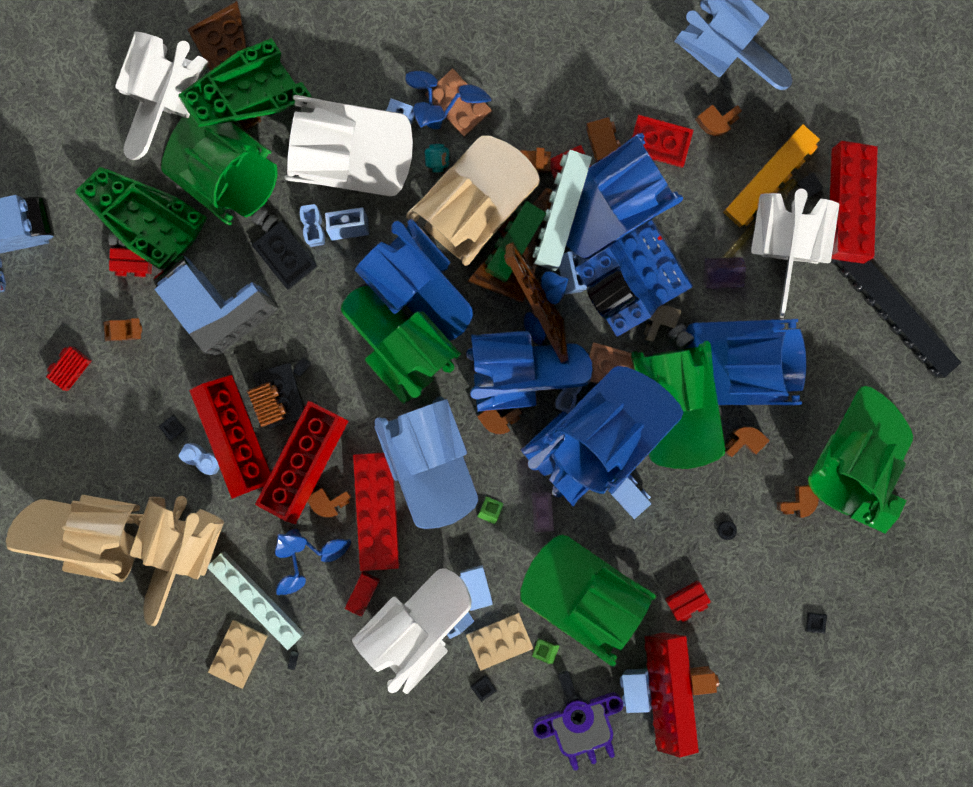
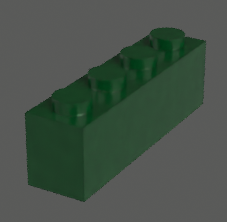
M528 201L523 206L520 204L515 210V220L508 222L504 229L507 232L505 237L498 239L494 246L497 249L495 254H490L484 263L487 265L484 271L504 283L513 271L507 265L504 258L506 245L513 243L522 256L546 215V212Z

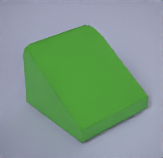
M486 496L478 517L495 524L504 503Z
M538 638L532 657L547 664H553L559 645Z

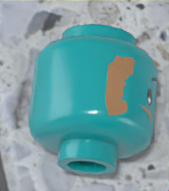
M430 144L429 148L425 149V166L432 168V172H443V168L450 165V152L447 147H444V144Z

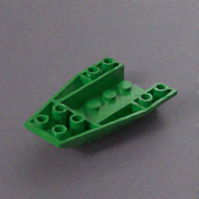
M272 38L236 52L178 94V98L198 127L219 125L279 113L295 106L294 95L310 98L312 96L302 82L295 84L280 62L282 52Z
M99 167L75 190V193L129 250L159 270L171 267L194 243L207 220L206 216L177 197L103 167Z

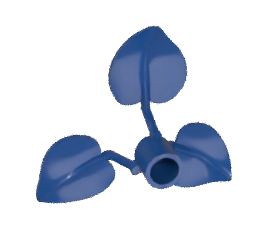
M412 71L406 73L405 81L411 87L428 89L429 104L420 102L416 103L413 108L414 116L420 127L427 125L432 129H440L442 121L447 118L448 112L459 97L467 103H483L492 100L483 89L474 85H463L459 87V93L454 96L444 112L442 107L432 105L431 87L437 86L438 83L432 74L424 71Z
M551 271L545 272L542 275L541 286L545 290L547 300L552 304L559 303L565 293L568 278L559 276ZM528 312L524 317L525 329L529 331L531 339L535 343L542 345L546 338V333L538 318H535L533 313Z
M292 529L286 534H278L275 555L279 558L292 555L295 574L294 576L288 575L278 583L276 594L287 595L294 593L306 583L304 576H298L299 571L295 552L302 551L305 545H307L318 556H321L322 562H331L340 558L348 550L351 540H332L325 544L321 551H318L308 542L307 538L301 536L298 529Z

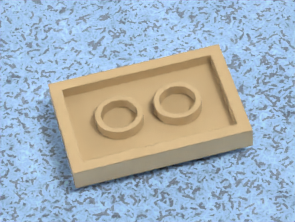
M519 612L466 634L480 671L533 649Z
M233 620L208 673L243 689L268 636Z

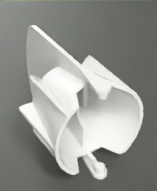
M134 32L115 88L120 93L140 101L124 144V154L127 158L138 160L147 153L162 111L189 118L190 114L178 98V94L204 76L209 62L201 56H197L193 61L185 59L190 49L188 42L180 41L177 44L173 63L165 58L167 47L163 44V39L142 32Z
M293 96L295 106H300L301 112H295L293 117L288 150L287 175L284 177L285 180L385 196H395L398 194L407 178L412 160V129L406 115L305 96Z
M804 189L796 191L795 200L792 202V213L786 210L781 194L765 193L759 197L751 253L761 255L762 257L787 260L780 318H784L793 261L818 264V262L830 263L832 257L839 203L820 199L811 213L802 214L807 199V192Z
M439 569L404 605L396 597H392L358 634L352 638V642L358 652L374 670L378 672L390 667L396 673V677L387 682V689L390 693L397 692L404 684L403 692L408 694L448 652L444 647L445 643L442 639L470 610L472 599L465 582L454 572L448 569Z

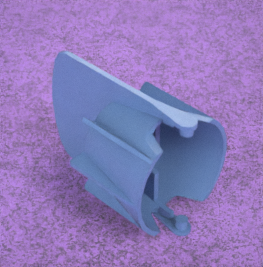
M701 0V8L713 15V19L709 24L697 11L691 10L687 13L686 18L690 24L684 31H681L674 42L684 48L717 77H721L738 57L776 89L786 90L791 86L792 77L788 69L752 40L769 19V14L752 0Z
M439 396L431 405L398 416L397 419L389 422L386 418L379 417L375 419L374 428L393 479L399 481L412 519L417 527L432 529L450 525L465 517L475 508L478 502V495L463 458L467 451L447 399L444 400L443 397Z

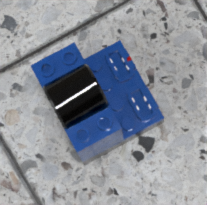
M655 217L592 257L587 258L575 268L587 287V294L593 306L608 321L617 337L652 317L659 306L692 288L695 284Z

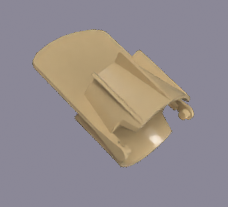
M481 136L407 213L406 218L408 220L413 219L415 222L419 219V216L427 221L424 226L425 230L448 251L462 260L463 265L467 266L491 236L537 187L540 181L538 172L529 159L517 148L495 137Z
M82 495L80 501H72L71 504L40 499L27 506L13 520L7 533L6 546L8 550L62 560L64 561L62 567L64 572L123 582L129 575L136 558L130 556V550L135 537L126 533L124 527L126 523H136L139 526L143 514H131V512L140 511L139 505Z
M184 496L176 498L173 511L166 509L165 498L149 497L130 550V556L142 559L143 565L156 567L144 599V618L147 625H157L175 574L187 575L193 579H199L200 575L204 576L206 574L219 534L224 525V521L221 518L202 509L197 513H190L186 521L179 520L187 505V499Z

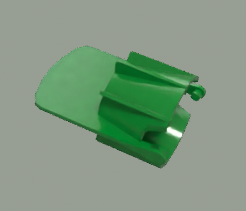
M191 116L189 118L182 117L167 143L161 163V170L166 176L228 225L232 224L233 216L227 212L223 216L225 213L224 209H232L246 218L257 212L271 196L276 185L278 171L277 164L267 158L268 154H271L272 151L234 123L229 122L198 127Z
M363 286L353 290L341 304L343 315L374 349L365 358V362L403 405L412 398L419 397L421 391L433 381L432 376L441 368L444 372L448 373L454 370L455 366L451 360L458 358L461 352L454 347L423 311L416 312L410 319L402 310L394 314L370 286Z
M704 341L698 347L655 353L649 357H644L642 352L633 351L631 359L634 370L658 382L676 399L683 410L681 420L649 453L651 461L658 466L673 469H691L718 461L725 455V444L714 381L710 342Z
M862 386L859 388L835 435L832 434L808 477V483L813 493L826 505L843 514L851 515L861 503H871L868 508L870 513L866 512L863 515L867 525H872L877 520L879 512H883L905 468L906 463L903 460L913 442L912 430L897 407L872 387Z
M563 534L554 537L532 560L520 588V600L525 606L578 641L611 666L616 665L615 660L617 659V656L611 653L613 647L619 650L623 649L643 620L652 600L656 598L654 593L634 582L579 543Z

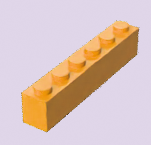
M802 124L723 213L737 226H747L754 219L752 215L758 210L760 195L777 193L780 190L778 186L782 182L786 183L793 176L790 172L794 168L799 169L805 162L803 158L807 154L811 155L818 148L816 144L820 139Z

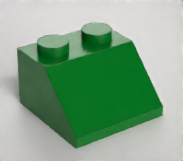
M891 493L883 512H879L877 520L872 525H867L863 518L866 512L870 513L868 508L871 503H861L851 514L850 518L882 533H886L900 517L907 500Z

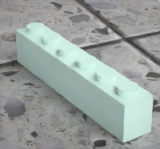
M569 150L566 155L563 154L560 162L562 170L561 173H557L554 182L557 187L555 191L551 192L549 198L551 207L550 210H546V215L543 218L546 221L545 227H541L538 239H540L539 247L535 246L532 257L535 258L533 264L554 271L559 268L592 157L573 150Z
M225 551L220 553L208 565V569L287 650L303 636L304 632Z

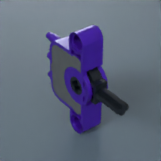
M560 672L558 678L565 695L562 712L556 711L535 719L533 722L535 736L543 739L555 735L560 751L565 756H568L573 770H578L579 768L576 756L587 752L591 764H595L597 760L594 750L605 746L609 757H614L615 753L611 742L613 730L608 716L616 714L623 709V701L620 695L611 692L587 702L580 697L579 693L576 694L569 672ZM611 699L619 700L616 706L609 705ZM575 712H579L581 718L577 719ZM539 724L547 726L542 732L538 731L536 727Z

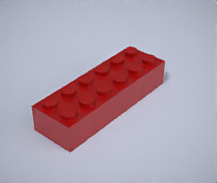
M840 141L832 148L830 200L839 203V211L831 259L864 264L874 258L878 146Z
M229 375L209 381L189 390L231 498L233 499L265 486L271 473L233 376Z
M308 401L255 505L286 522L296 525L348 420Z
M384 452L354 454L360 571L399 569L395 480L393 479Z
M665 632L645 636L657 751L679 758L699 753L687 638L683 635Z

